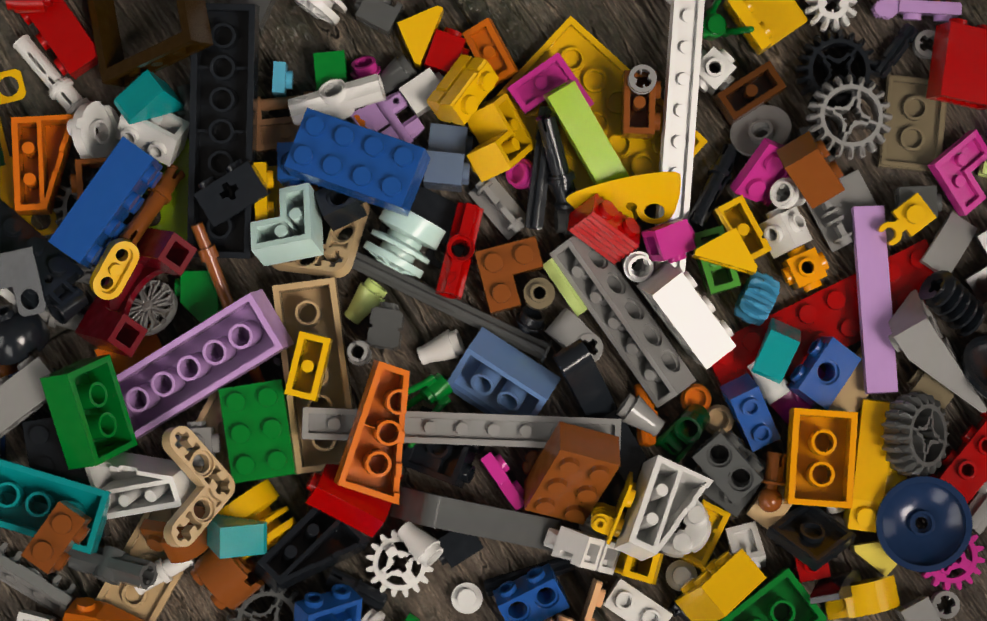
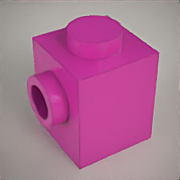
M673 219L641 231L651 261L668 260L669 263L677 262L687 258L686 252L696 249L694 242L695 232L687 219Z

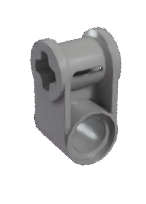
M564 308L545 330V333L563 348L578 339H581L586 344L594 342L596 344L594 350L597 353L595 355L591 354L592 358L596 362L602 356V340L567 308Z

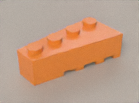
M374 360L334 479L337 485L399 505L410 371Z

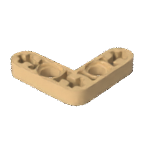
M363 203L367 216L335 231L330 228L326 244H323L324 255L316 256L312 263L304 265L301 264L302 259L271 266L276 270L330 278L346 276L351 271L370 211L369 203ZM343 229H353L350 238L346 240L338 239L339 233ZM329 261L337 262L335 264V267H333Z
M176 426L168 428L164 432L161 441L162 447L196 485V489L164 527L163 535L166 543L171 547L178 548L190 546L232 497L235 491V482L229 472L192 430L186 426ZM175 435H181L179 442L182 446L176 447L177 438ZM196 455H200L204 460V468L200 473L193 467V459ZM215 481L222 482L219 486L222 492H216L218 485ZM198 500L203 502L205 506V514L202 518H198L194 513V505ZM177 527H184L181 531L183 538H177L179 534Z

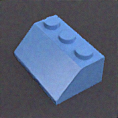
M482 327L447 382L454 394L485 414L537 416L561 378Z

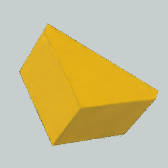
M438 5L397 22L399 32L414 67L419 70L423 66L435 31L438 29L444 14L443 7Z
M736 227L695 249L692 254V258L749 275H754L758 268Z

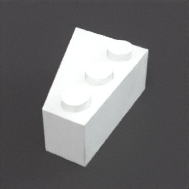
M123 452L97 466L85 468L91 486L111 492L107 519L180 507L196 489V485L173 460Z
M660 455L645 461L636 483V494L633 503L627 509L624 518L625 522L614 549L640 561L657 555L679 527V523L685 515L692 510L697 503L696 501L714 480Z

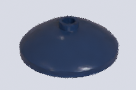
M930 476L911 477L893 486L880 502L875 522L877 537L884 552L898 565L916 572L938 571L954 563L966 550L971 539L973 527L971 511L963 495L950 483ZM918 517H924L926 520V525L921 529L915 525Z

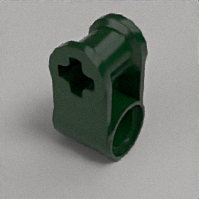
M698 404L687 406L656 438L655 446H661L674 458L673 462L678 464L710 422L709 412L705 407ZM687 420L693 421L697 427L692 426Z

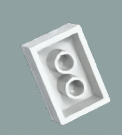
M665 263L653 272L650 278L639 283L637 288L689 358L707 370L736 347L730 338L734 333L724 320L720 321L713 315V312L716 311L714 305L705 295L702 297L694 289L698 284L689 272H684L679 266L674 268Z

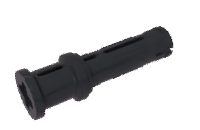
M550 113L549 118L547 114L541 115L536 118V122L538 123L550 170L547 181L553 187L556 199L554 208L556 210L574 208L566 201V198L576 191L573 181L576 176L575 172L568 168L556 121V114Z

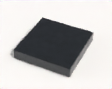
M808 505L796 507L771 525L766 536L814 571H817L853 544L856 538L855 533L817 506Z

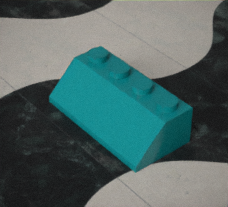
M0 459L1 528L34 537L57 503L67 500L92 518L87 526L90 528L87 536L79 545L75 543L71 549L87 554L97 553L107 520L111 492Z

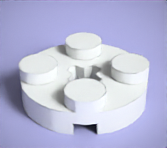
M101 101L84 103L77 108L73 118L68 120L67 132L72 137L80 159L108 157L119 141L115 138L120 118L110 105H102Z
M699 500L696 501V505L683 518L686 528L684 530L679 529L677 533H673L660 552L672 558L684 557L683 555L691 552L696 553L704 547L710 537L712 528L708 512Z

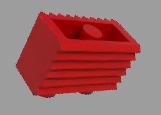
M598 194L593 195L569 215L567 231L613 265H616L617 262H620L626 255L628 256L630 252L633 253L639 247L641 227L631 217L627 218L621 211L618 212L612 202L603 200Z

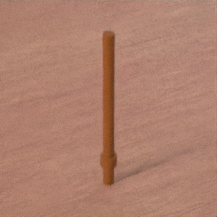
M197 222L191 225L199 246L197 252L201 262L206 264L224 309L234 303V300L217 260L219 254L214 243L211 244L203 222ZM260 366L248 372L253 384L265 382Z

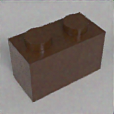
M769 60L719 92L715 96L714 102L731 126L782 93L787 86Z

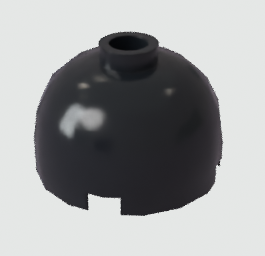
M4 305L0 307V365H13L23 362L29 358L28 352L34 348H37L39 352L46 346L50 339V331L39 314L24 317L19 314L17 305Z

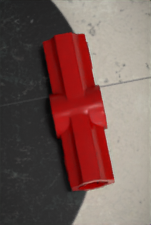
M467 202L457 203L435 293L442 297L462 299L484 211L483 208ZM454 245H462L468 253L465 257H457L452 253L451 248Z

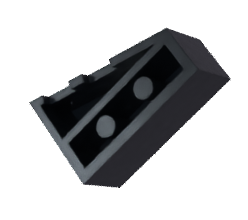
M313 507L257 562L254 573L277 594L364 551L369 540L357 529Z

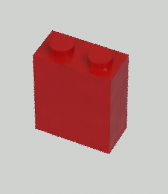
M950 18L949 22L936 25L926 99L985 110L987 109V25L980 24L975 27L967 25V20Z

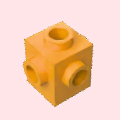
M805 245L788 252L789 259L782 262L784 268L781 269L786 284L788 286L792 285L794 291L803 287L805 293L822 286L820 279L828 276L826 270L829 269L824 254L822 252L817 253L815 247L807 250ZM804 262L809 263L812 269L811 273L803 272L802 264Z

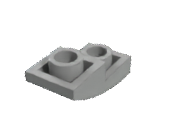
M951 211L919 262L934 272L945 270L952 273L974 237L973 235H975L977 228Z

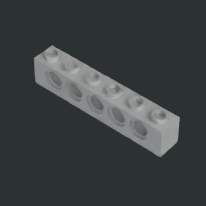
M572 236L549 253L657 408L697 381L616 265H613L575 236Z

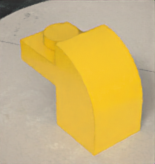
M620 552L614 572L625 577L656 585L664 554L659 552L651 558L640 561Z
M894 575L870 578L850 584L852 597L824 602L828 620L868 616L901 606Z

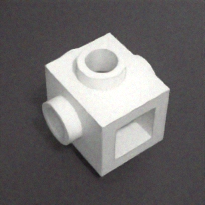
M713 46L708 53L704 49L701 51L699 90L703 93L707 91L711 96L718 89L723 91L735 80L732 76L737 68L733 64L735 60L724 49L721 48L718 51ZM713 63L720 72L712 73L709 70V65Z
M797 206L786 211L776 208L765 214L768 220L759 224L763 232L762 238H766L772 249L770 253L773 259L813 240L806 226L805 219L800 214Z

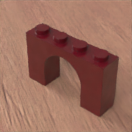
M153 228L146 230L136 246L139 250V261L119 296L111 300H104L96 296L75 330L77 335L98 349L128 357L133 356L148 331L129 317V312L136 296L152 278L159 274L168 273L181 276L197 251V248L175 232ZM109 277L107 278V280H106V282L104 283L103 286H105V285H107V284L109 283V280H110Z

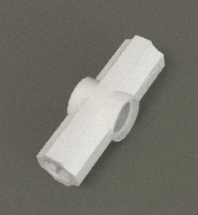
M378 74L346 83L342 79L336 78L323 83L318 91L288 99V107L293 123L297 126L301 124L307 108L344 120L350 117L357 108L385 101L386 93L382 79Z

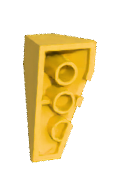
M862 398L856 440L852 509L845 508L843 515L847 529L876 533V514L880 502L893 486L907 479V476L900 475L897 470L891 469V462L885 460L887 452L882 450L884 438L880 436L884 434V427L881 424L886 422L885 412L890 410V402Z

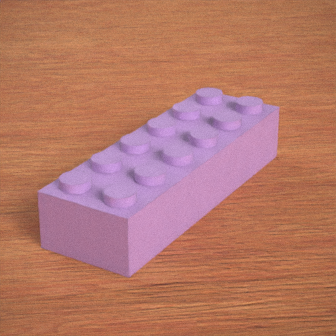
M263 289L250 292L116 375L136 439L153 431L215 393L218 389L223 388L294 344Z

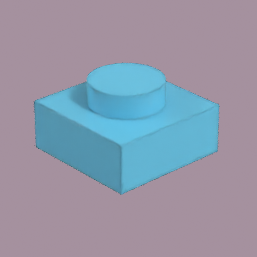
M273 61L272 94L274 97H286L287 89H293V71H288L286 62Z

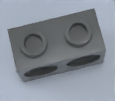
M721 427L693 451L692 458L735 505L763 481L764 474L762 470L764 467L753 454L749 457L740 448L743 443L734 432L730 430L727 433ZM716 445H723L728 449L729 454L723 459H717L712 455L711 449ZM737 469H745L750 474V478L746 482H737L733 478L732 473Z

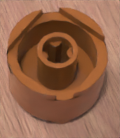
M210 548L195 560L194 568L190 571L193 579L199 585H205L212 593L210 599L222 611L226 607L235 610L265 584L263 580L258 581L257 574L254 573L256 564L250 557L244 561L241 557L219 559Z

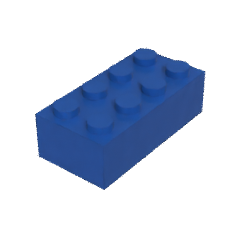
M307 108L284 167L293 177L408 217L431 158L423 147Z
M122 137L48 242L89 269L93 265L97 266L111 239H118V236L124 231L126 224L123 222L130 212L135 214L144 202L142 196L148 187L154 188L161 179L163 173L160 170L163 166L151 155L125 137Z

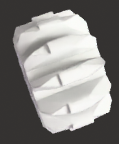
M805 0L811 6L807 7L804 13L805 15H815L810 24L814 26L818 21L821 22V32H825L828 25H830L832 32L837 33L840 25L845 28L850 25L848 17L854 18L857 11L851 7L856 5L858 1L828 0V4L833 1L837 5L835 9L829 12L825 8L827 0Z

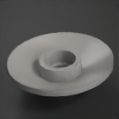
M762 105L732 124L730 139L738 152L751 157L764 138L785 145L792 133V123L788 114L781 108L772 105Z

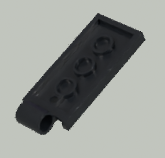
M0 199V254L33 247L46 306L48 305L51 315L59 323L66 324L89 304L84 292L77 286H72V284L84 276V271L58 248L49 243L42 234ZM13 287L7 288L14 294ZM27 289L22 293L21 301L32 310L38 306L39 297L34 290Z

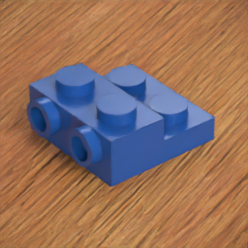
M336 584L332 586L331 591L323 594L309 592L305 594L303 600L295 602L294 621H361L363 598L345 584Z

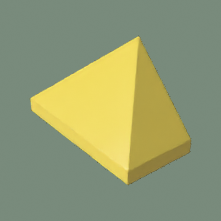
M879 540L856 543L849 546L851 552L884 576H887L897 565L884 552Z

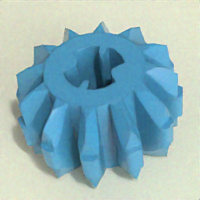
M758 271L754 275H750L738 295L734 315L748 324L758 326L763 324L772 311L777 296L780 293V282L773 279L772 276Z

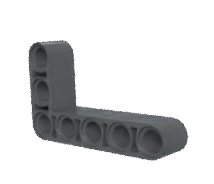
M403 486L399 488V505L393 503L390 513L391 517L427 527L553 551V549L544 546L547 531L549 528L560 530L561 520L450 498Z

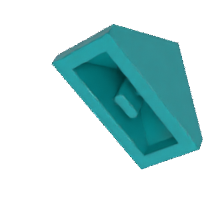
M148 69L114 99V105L129 125L180 111L184 108V104L169 84Z
M772 318L751 372L780 384L801 342V330Z
M217 514L207 526V546L219 559L267 553V522Z

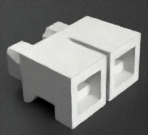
M561 526L560 530L549 528L544 540V546L553 549L551 556L570 560V564L610 575L614 573L621 552L614 549L616 542L611 541L610 545H608L605 538Z

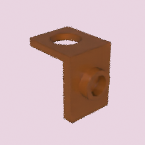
M108 157L75 160L76 173L70 175L72 193L77 192V200L86 189L85 170L100 169Z

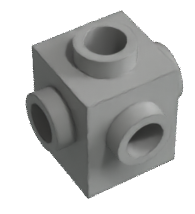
M206 421L187 422V427L192 430L216 458V453L221 451L220 434H215L214 427H206ZM181 435L175 436L177 438L176 447L182 446L179 442ZM200 455L194 457L193 467L204 466V460Z

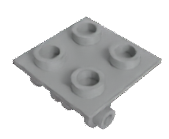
M859 170L840 178L845 190L812 209L808 202L805 201L831 252L853 242L851 208L853 206H877Z

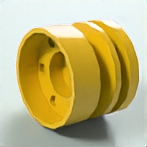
M269 479L257 484L218 512L220 515L266 521L267 550L273 547L298 523L294 516L282 524L278 518L289 511L287 506L272 511L270 505L276 501L279 494ZM243 556L241 558L244 561L245 559L253 556Z

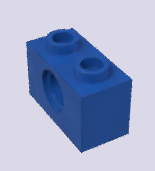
M821 336L809 346L807 351L808 357L803 364H799L793 370L790 376L791 382L787 387L813 408L828 410L861 361V358L834 337ZM821 364H824L826 374L820 379L818 368Z

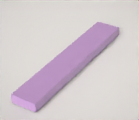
M884 205L853 206L851 208L864 391L865 394L897 393L896 353L888 338L892 334L888 322L893 314L886 229L881 233L877 231V228L885 222Z

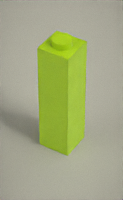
M569 79L543 95L552 113L556 114L559 125L594 185L629 177L574 80Z

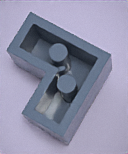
M430 124L427 153L431 159L424 174V188L462 193V185H469L470 163L465 162V156L472 151L474 136L468 135V127Z

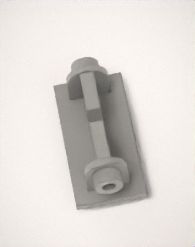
M495 177L484 182L479 181L475 188L468 193L473 201L480 208L484 209L485 215L507 241L525 227L526 213Z

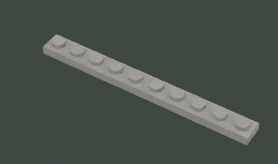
M303 407L302 439L347 441L358 409ZM407 411L405 414L404 443L544 448L559 421L618 436L621 449L622 419Z

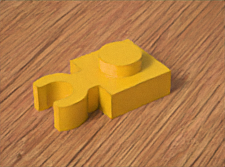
M915 193L891 211L896 220L882 223L877 228V231L881 233L887 228L893 230L894 236L887 242L891 246L901 240L902 232L906 231L909 237H912L937 217L919 193Z

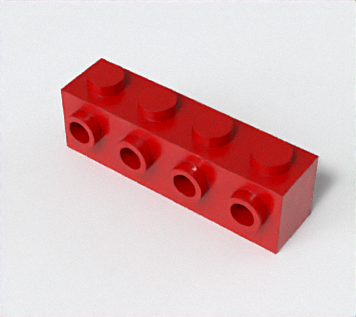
M987 411L980 413L983 418L976 427L971 425L960 437L963 442L956 451L951 449L946 454V458L941 460L943 467L936 475H929L930 477L950 483L963 495L967 503L970 502L987 481Z

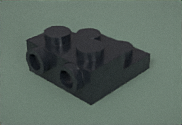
M422 406L420 411L432 412V409ZM407 443L402 456V466L463 488L464 484H469L474 477L475 466L472 465L476 453L481 454L485 446L416 443L414 447L409 448Z

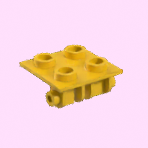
M630 471L616 507L604 502H598L591 512L592 529L607 535L606 544L610 545L613 536L619 537L625 522L623 519L625 514L623 509L624 507H631L636 494V483L633 482V472Z

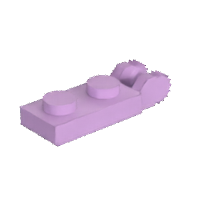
M879 0L873 3L874 5L870 9L875 19L882 18V20H889L896 14L903 15L902 20L921 21L922 16H934V22H949L950 18L962 15L961 2Z

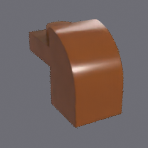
M194 505V513L198 518L204 516L205 507ZM144 519L139 528L150 549L157 552L165 551L171 563L190 561L208 549L207 527L190 546L178 548L171 547L164 539L163 531L167 522ZM177 527L179 531L177 538H183L181 531L184 527Z

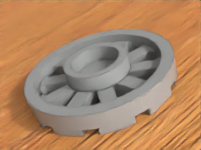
M150 280L136 296L132 304L136 307L130 309L129 317H132L134 321L148 330L145 336L159 333L171 323L176 314L178 299L174 290L160 280ZM162 316L163 320L161 322L158 321V319Z

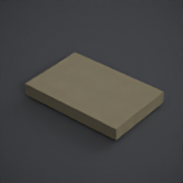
M888 74L885 78L883 103L890 102L891 106L883 110V113L892 114L893 118L888 122H883V124L891 127L889 133H880L886 141L882 145L879 144L878 168L932 173L927 165L943 152L947 103L926 99L929 78Z

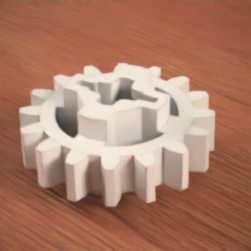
M396 529L392 530L391 538L389 539L384 534H381L382 544L372 543L371 547L376 552L366 556V559L373 561V565L367 567L366 572H374L376 575L372 578L371 583L380 581L382 585L379 591L382 593L387 588H390L391 597H395L398 590H402L404 597H408L410 588H413L418 593L420 591L418 583L421 581L428 584L429 579L424 575L425 572H433L434 568L431 566L425 567L421 564L420 572L416 577L412 571L413 561L415 560L412 556L405 564V571L397 568L388 572L387 570L395 562L393 558L395 555L403 558L408 557L411 553L409 550L398 549L394 544L395 542H403L397 535ZM385 550L388 556L387 564L380 569L379 558L382 551ZM392 575L402 577L406 584H395L388 581L387 578Z

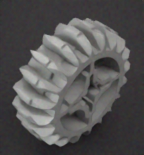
M847 75L844 85L837 76L833 79L834 88L831 84L825 82L822 85L824 93L816 91L813 94V97L819 103L810 102L808 104V108L816 112L806 116L807 121L816 122V125L811 126L808 131L810 133L818 132L819 136L815 141L819 139L824 140L829 151L832 147L835 148L834 158L836 159L840 158L843 151H845V157L848 161L853 159L854 150L860 159L866 156L865 148L870 153H874L877 150L874 142L882 145L886 141L880 133H889L891 127L883 124V122H888L893 118L892 114L883 113V110L891 106L890 102L880 103L879 100L885 95L884 91H880L875 95L872 90L876 87V83L871 82L866 88L863 86L865 78L862 76L858 78L856 84H853L852 75ZM851 94L850 100L844 107L836 105L831 107L827 105L834 96ZM862 99L869 105L873 114V120L870 119L871 116L862 112L860 107ZM852 108L851 112L854 114L853 117H856V120L847 127V123L844 121L846 118H843L842 115H845ZM825 115L837 124L838 138L827 127ZM867 128L871 130L868 137L864 140L847 142L848 136L853 129L863 130Z

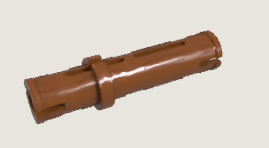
M173 164L170 167H166L159 182L154 188L148 189L149 195L118 238L128 239L137 246V243L162 207L170 203L172 200L171 194L185 177V173L182 170L178 174L175 173L179 167Z

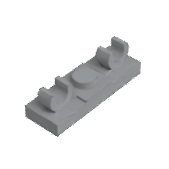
M2 543L0 545V580L63 618L64 612L71 604L76 585L72 583L69 589L61 590L58 587L62 578L61 575L54 577L52 584L46 582V579L43 578L38 570L32 567L26 568L20 564L21 551H18L12 558L5 556L4 553L8 548V543Z

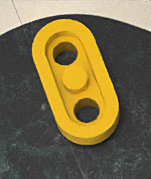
M118 238L110 242L90 277V287L99 298L111 300L119 296L139 261V250L130 240ZM124 249V256L116 258L117 251ZM104 277H109V283L101 286V280Z

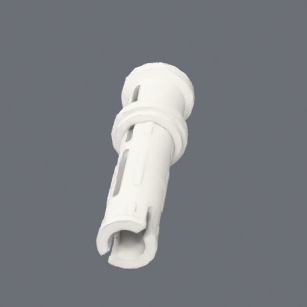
M23 35L13 44V48L17 50L31 69L49 88V97L52 100H57L67 112L66 114H74L80 105L90 102L78 93L73 87L74 82L70 78L63 77L31 40L29 35Z

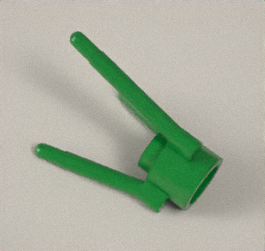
M714 0L711 7L706 11L707 16L704 17L702 39L712 41L721 36L728 37L730 35L750 33L754 31V27L728 28L723 16L716 13L722 0Z
M436 373L434 376L430 374L424 380L408 388V395L420 390V393L407 402V410L423 399L430 405L437 403L432 412H440L451 402L448 396L453 390L440 373ZM408 443V447L412 448L416 443Z

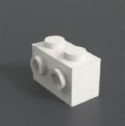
M173 113L129 125L121 114L115 138L120 140L122 137H125L153 158L170 167L184 150L190 122Z

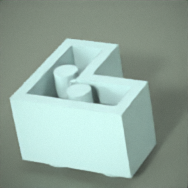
M310 183L279 188L280 216L250 222L251 251L264 266L324 255L322 213L314 195L315 190Z

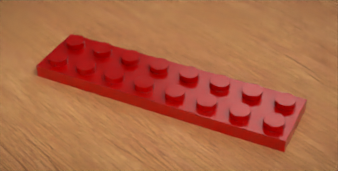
M926 239L888 257L893 315L910 292L916 289L919 293L923 281L934 273V271L919 262L929 248ZM856 273L768 316L760 326L751 324L735 332L730 338L736 347L711 366L719 385L722 386L746 373L753 379L747 366L755 361L772 318L801 330V342L784 378L791 375L799 364L804 363L809 355L807 353L809 346L821 336L834 337L846 347L860 341Z

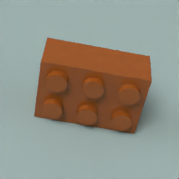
M559 421L524 481V510L583 525L620 467L619 437Z

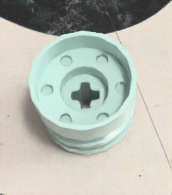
M384 209L379 219L389 227L388 232L384 233L373 229L371 234L382 240L380 246L366 241L363 248L368 250L377 261L400 274L415 276L421 279L424 271L412 265L414 260L416 259L428 265L430 260L420 252L422 246L436 250L446 231L412 211L409 212L407 217Z

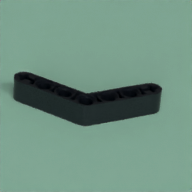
M581 339L553 354L585 418L621 419V417L616 415L618 408L594 359ZM621 422L620 467L617 472L624 484L629 471L633 472V482L637 483L642 465L648 459L628 425Z

